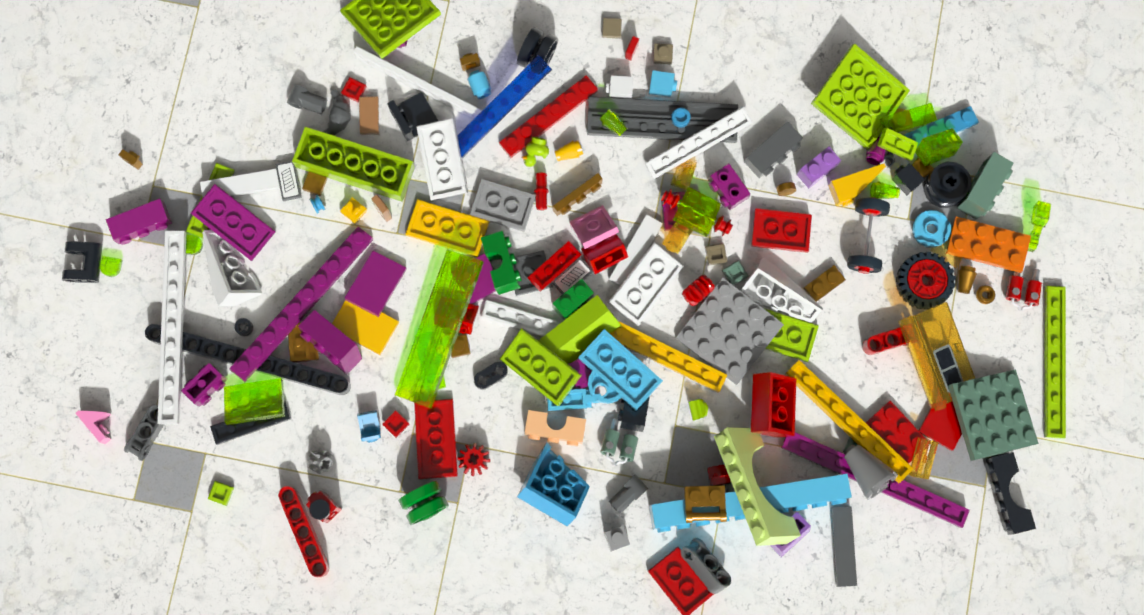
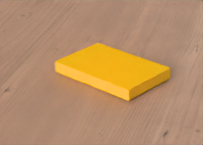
M345 300L332 324L352 341L381 356L399 321L384 313L377 317Z

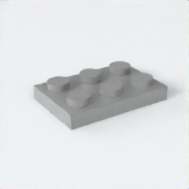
M481 179L470 215L525 232L536 195Z

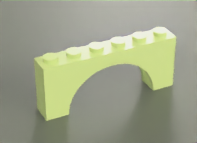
M727 427L715 435L714 439L756 546L788 544L801 536L794 517L786 516L777 511L764 497L756 482L752 468V457L754 452L765 446L760 434L752 433L751 428Z

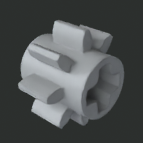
M321 448L318 451H312L308 458L311 464L308 468L318 474H321L322 471H328L333 463L330 459L332 454Z

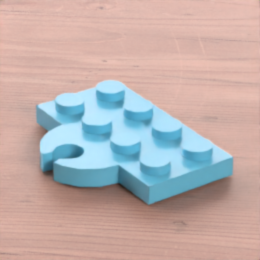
M605 329L578 357L592 371L588 379V389L591 396L595 394V389L598 386L605 387L607 391L605 395L598 398L597 401L600 403L610 404L623 398L637 411L663 382L662 379Z

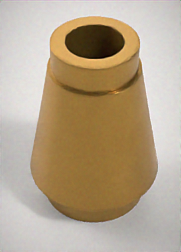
M960 266V270H958L959 293L970 294L977 275L975 267Z

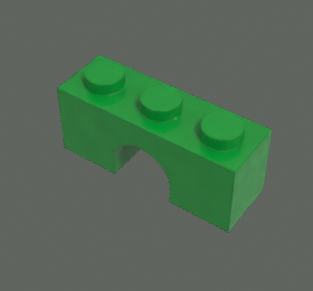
M503 231L481 237L488 260H503L498 269L490 271L494 288L498 295L519 289V281H522L519 270H515L514 267L517 261L514 253H511L509 249L512 247L510 237H506Z

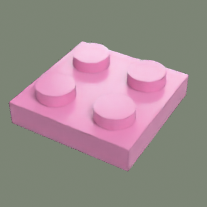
M603 205L569 222L585 249L619 232Z

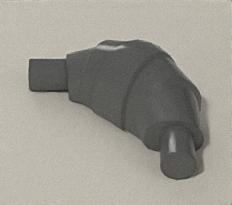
M334 89L330 92L334 100L327 124L329 128L322 131L330 135H336L344 130L351 120L350 105L344 96L340 95L337 89Z

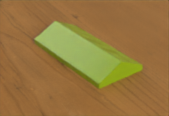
M597 294L539 339V341L569 364L577 360L604 329L610 334L621 324Z

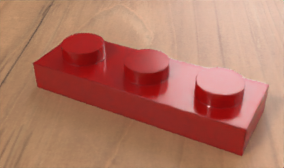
M568 241L536 269L528 279L541 292L582 254Z

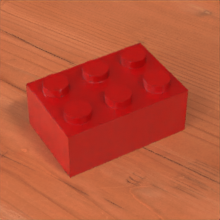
M772 372L753 374L752 433L772 437L795 436L797 378Z

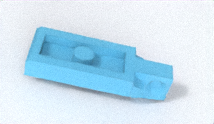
M573 389L560 406L555 405L548 399V411L592 408L591 403H600L597 400L601 394L591 396L589 390Z

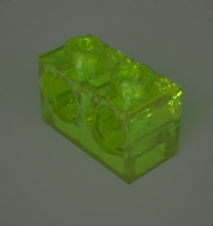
M951 128L924 137L915 153L924 166L955 156L963 141L955 130Z

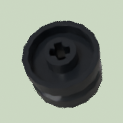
M533 27L522 44L517 57V64L524 68L531 65L532 72L542 75L555 53L558 38L551 34L544 37L543 30Z
M949 161L935 167L924 182L926 198L931 204L939 208L955 206L969 193L971 188V177L967 169L959 163Z

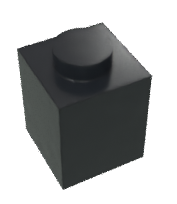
M911 163L905 167L901 165L894 171L896 175L892 179L906 196L925 180Z

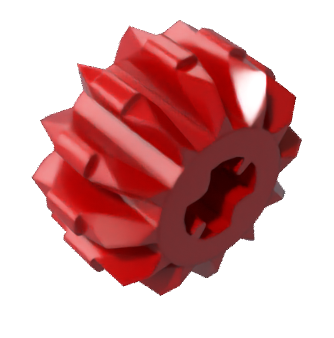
M705 274L700 275L682 291V295L687 303L689 302L691 306H695L714 290L715 285Z
M473 443V449H470V446L466 444L465 446L468 451L465 452L462 449L459 451L464 457H457L458 461H464L458 465L459 468L467 466L464 469V474H467L471 469V476H475V470L478 471L479 475H482L480 468L488 469L484 462H491L489 458H484L489 455V452L481 453L484 449L483 445L477 450V443ZM471 455L479 456L477 464L469 463Z

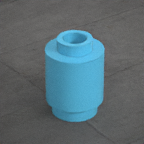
M480 70L471 72L467 80L474 96H477L478 99H483L491 95V86L485 72H480Z

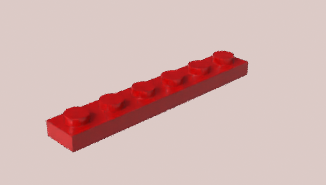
M587 75L501 140L499 145L512 158L531 142L532 137L541 136L589 99V97L598 92V88Z

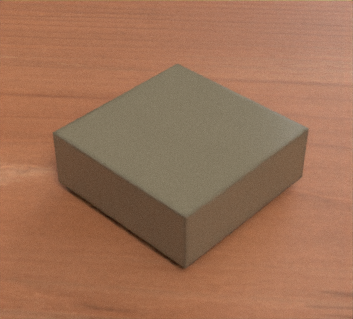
M603 18L602 38L621 39L622 19Z
M724 243L705 246L708 266L727 263Z

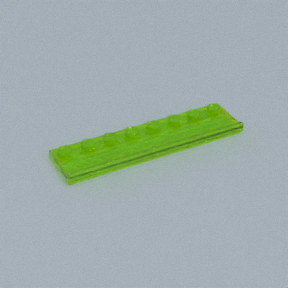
M446 250L395 396L432 408L484 263L482 260Z

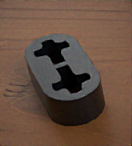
M503 362L493 363L475 375V386L480 390L488 389L507 376L508 368ZM499 366V368H504V370L502 371L503 375H491L496 371L495 367ZM480 376H482L483 378H486L487 376L491 377L486 380V385L484 386L482 383H477L480 381Z

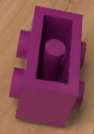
M729 163L709 177L708 184L711 190L718 193L721 204L725 208L728 207L729 210L747 200L751 194Z
M208 363L198 371V374L193 379H190L184 385L181 392L193 404L199 407L201 405L204 406L212 399L211 395L215 391L219 392L226 385L225 382L228 379L214 365Z

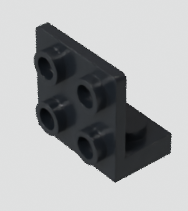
M422 92L396 105L394 100L387 103L389 111L407 141L418 136L417 126L438 121Z

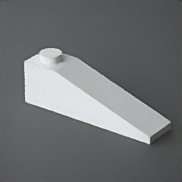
M204 230L202 233L212 291L218 306H236L261 295L262 291L255 275L247 271L244 267L245 262L243 259H238L233 252L234 247L212 230Z
M763 257L751 271L740 289L742 293L759 306L770 307L771 310L776 312L780 310L789 313L792 317L811 323L823 310V307L779 267Z

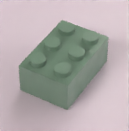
M993 152L983 161L971 182L969 193L960 201L957 209L974 219H978L981 215L985 216L988 211L990 212L995 204L993 200L996 196L1000 195L1004 188L1002 184L1013 173L1011 168L1014 163Z

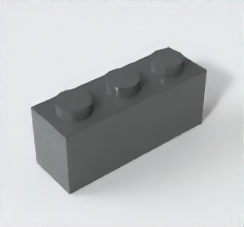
M786 122L748 155L744 163L759 179L763 175L767 177L774 170V165L777 163L779 165L788 158L787 154L790 151L794 153L802 146L800 142L803 137L789 122Z

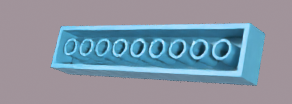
M848 474L760 487L767 501L780 513L788 512V508H792L793 511L808 509L807 505H812V508L827 506V502H831V505L847 503L846 499L852 498ZM736 492L725 493L727 522L730 521L729 518L735 517V521L746 519ZM685 499L649 506L652 529H657L658 533L671 531L670 527L677 526V530L690 528V524L696 523V527L710 524V521L686 523ZM719 506L692 507V513L719 512ZM715 520L716 524L724 523L720 522V520Z

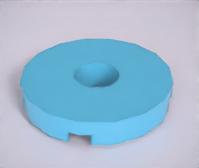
M927 210L916 217L912 225V233L919 244L928 248H935L948 240L951 234V224L943 213L937 210ZM933 224L937 229L936 233H929L927 225Z

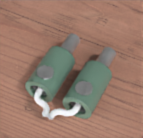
M615 418L612 419L610 429L605 431L600 453L605 455L612 462V465L617 466L619 463L623 464L626 461L632 462L634 460L638 437L635 436L636 431L630 430L629 434L624 435L619 455L621 460L615 462L610 458L615 455L620 435L617 431L619 421Z

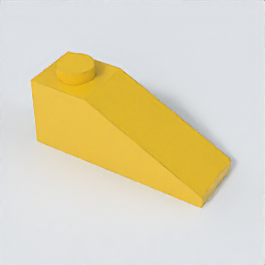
M885 163L831 181L828 187L835 205H842L843 207L851 205L858 195L886 167Z

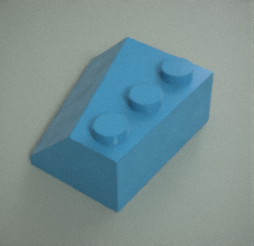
M546 443L533 463L517 497L568 526L577 517L590 486L574 470H570L563 462L564 459L560 455L557 456L551 450L552 447Z

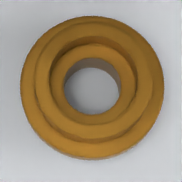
M988 285L981 286L976 291V298L981 304H990L995 299V291ZM986 292L988 294V298H984L982 296V293Z

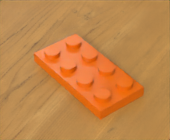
M955 217L946 254L1022 273L1031 236Z

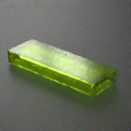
M928 103L882 117L880 121L883 129L889 128L899 133L937 121V117L932 103Z

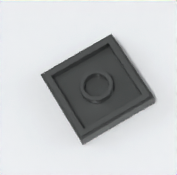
M544 250L515 257L517 264H514L515 270H519L522 281H519L520 288L514 290L515 295L520 296L539 291L528 277L546 261ZM552 282L543 290L553 288Z

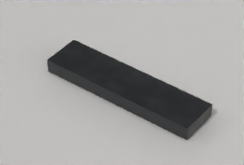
M284 400L212 425L210 428L215 444L219 445L291 420V416Z

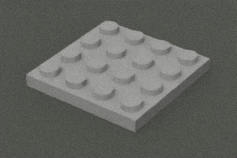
M722 278L676 339L713 368L727 374L726 378L737 385L784 324Z

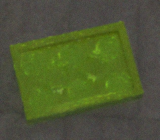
M282 378L224 386V422L226 425L285 416Z

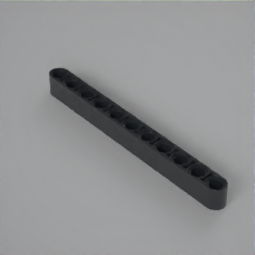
M151 324L145 329V337L158 345H161V325ZM155 330L160 331V334L157 338L152 337V334ZM183 332V352L233 365L246 351L244 348ZM192 340H196L197 345L190 349L189 343ZM215 345V351L208 354V347ZM229 350H233V357L226 359V353ZM272 356L265 360L271 361L270 368L263 369L262 363L255 371L337 395H346L351 389L350 382L341 375ZM286 365L289 366V372L285 375H282V367ZM308 371V377L300 380V373ZM321 376L327 377L324 385L318 384V379ZM339 381H345L346 383L343 390H337L336 388Z

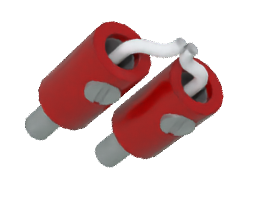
M1034 269L1032 280L1027 282L1024 304L1028 306H1023L1022 308L1015 302L1020 301L1024 278L1020 277L1021 273L1015 271L1013 276H1009L1005 299L1017 306L1018 311L1039 305L1042 282L1039 281L1041 270Z

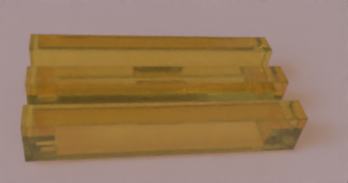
M918 437L911 467L914 469L908 475L929 480L939 442Z

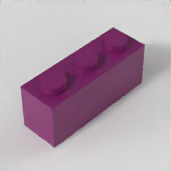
M161 199L105 219L113 241L121 245L128 244L132 241L131 239L137 237H146L152 231L164 230L168 225L172 224L166 205Z

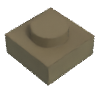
M655 43L653 64H672L673 44Z

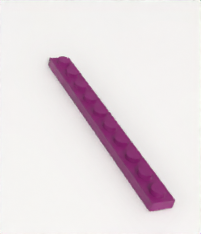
M357 227L229 370L246 382L373 241V237L360 227Z
M796 432L795 436L785 437L782 449L840 475L848 474L849 479L857 482L844 458L845 454ZM889 480L888 487L881 492L959 528L964 527L970 511L904 480L900 483L895 480L893 482Z

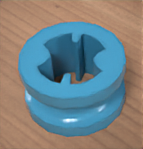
M318 194L314 199H309L317 214L320 210H326Z

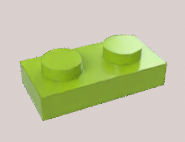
M884 128L877 146L909 161L914 157L918 142L889 128Z

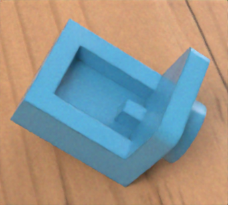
M377 410L357 413L361 441L371 443L381 438Z

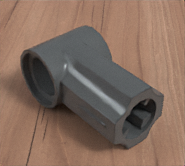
M294 85L287 103L292 107L298 109L305 108L322 115L328 100L309 92V90L302 86Z
M635 474L608 502L620 514L649 488Z

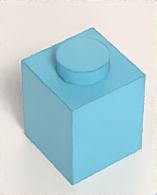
M653 70L649 94L671 97L672 91L676 92L677 80H674L675 73Z

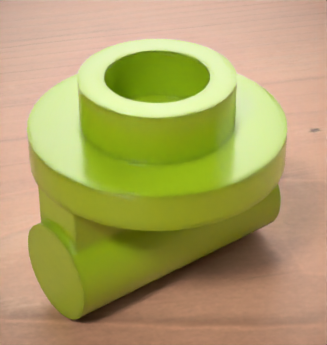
M703 399L688 401L693 421L707 416L708 405Z

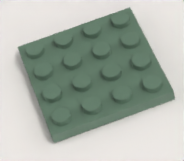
M1016 369L948 385L971 461L1039 444Z

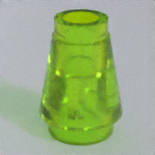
M610 109L599 119L603 126L619 137L627 129L616 112Z
M880 181L877 183L873 182L870 188V196L878 199H894L900 195L899 187Z

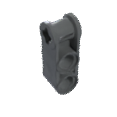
M153 405L147 409L132 437L124 447V452L134 454L140 461L146 458L151 446L165 425L158 424V419L156 420L154 417L156 410H158V405ZM149 426L151 428V433L149 436L146 437L144 434V430L146 427Z
M694 538L689 546L681 549L682 558L690 565L711 593L717 594L731 584L730 574L722 567L701 539Z

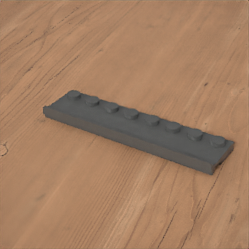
M589 97L587 135L685 140L738 110V104ZM677 108H685L690 113L689 124L685 127H676L671 121L672 113ZM738 132L720 142L737 143Z

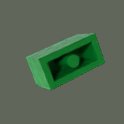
M581 278L552 303V308L565 320L592 299L594 292Z

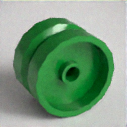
M437 480L411 491L398 500L404 510L416 507L406 515L410 525L430 519L449 506L444 496L432 499L441 492Z

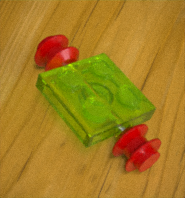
M689 186L682 200L680 199L679 192L675 195L672 194V189L669 191L665 190L661 197V201H663L662 206L667 203L670 205L671 210L677 205L678 209L674 215V221L705 237L708 236L712 225H714V232L719 230L722 232V236L724 234L728 235L733 227L731 219L725 221L724 215L716 218L722 203Z

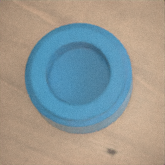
M677 108L672 113L671 121L676 127L682 128L689 124L691 116L687 109Z

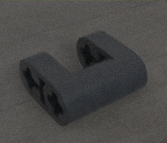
M65 242L64 252L83 255L82 270H63L62 281L99 283L102 244L95 242Z

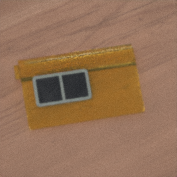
M944 302L918 314L898 320L929 407L934 408L935 411L946 408V404L952 401L948 385L976 379L948 303Z

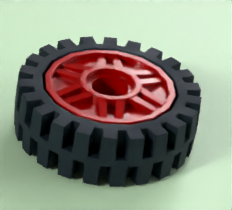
M919 252L909 257L900 266L896 277V287L900 291V297L903 296V300L909 302L910 306H916L917 309L924 308V310L935 308L943 304L953 293L955 288L954 281L956 280L955 276H953L954 270L949 267L951 265L949 262L944 261L945 258L943 256L939 257L937 253ZM922 277L928 278L929 285L922 282Z

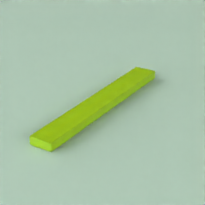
M1045 286L1044 438H1066L1065 286Z

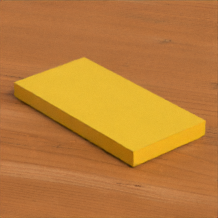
M417 199L405 235L478 257L482 247L481 237L486 235L490 222Z

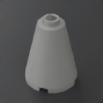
M853 444L845 450L846 455L844 458L867 500L874 498L888 487L889 480L893 482L898 477L896 471L862 446H855Z

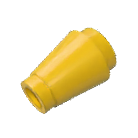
M572 140L554 151L558 161L580 158V155H583L579 140Z

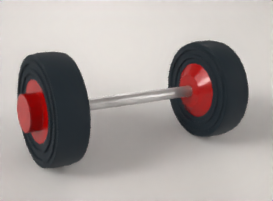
M874 197L860 198L856 200L855 211L869 216L864 255L849 256L847 267L863 274L878 273L882 270V260L868 256L873 216H887L890 211V203Z

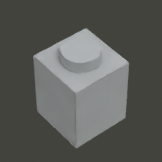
M624 526L604 533L610 551L630 545Z

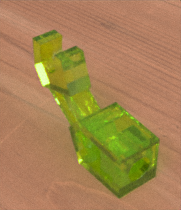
M1038 200L1033 206L1031 224L1034 227L1029 234L1031 236L1028 247L1029 252L1036 250L1042 228H1045L1049 221L1050 203Z

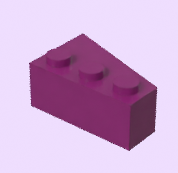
M313 310L298 326L301 331L300 336L306 342L310 341L319 353L324 354L344 374L347 375L362 360L357 344L316 310Z

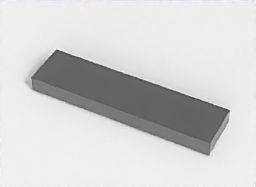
M831 507L836 587L857 586L852 507Z

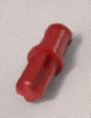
M539 172L535 174L536 189L534 193L536 194V209L544 211L547 209V194L549 193L547 189V173Z

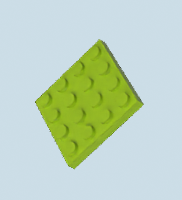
M352 0L340 9L344 18L381 59L441 15L440 10L430 0Z
M852 44L811 104L868 150L872 147L910 90L856 44Z

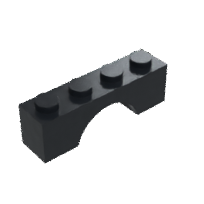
M1014 452L986 459L985 468L992 479L991 489L997 496L996 506L998 511L1002 513L1004 531L1008 535L1036 529L1031 509L1018 506L1011 498L1009 492L1010 481L1019 472Z

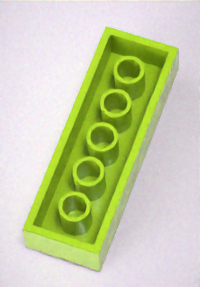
M308 127L304 128L292 160L294 166L298 169L403 202L415 169L414 163L411 160Z

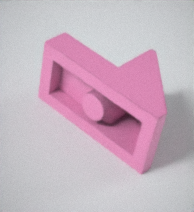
M79 410L76 412V415L100 443L106 444L111 440L108 436L109 430L101 424L111 415L110 413Z

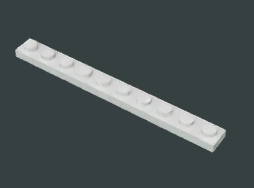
M165 231L158 424H179L186 256L185 231Z

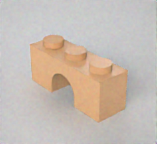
M528 410L525 435H528V439L540 440V437L547 438V442L559 443L560 440L566 441V445L578 447V443H583L586 419L567 416L565 426L560 430H553L547 424L548 413Z

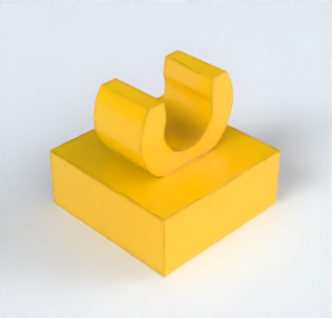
M352 197L340 210V213L356 224L366 213L367 209Z

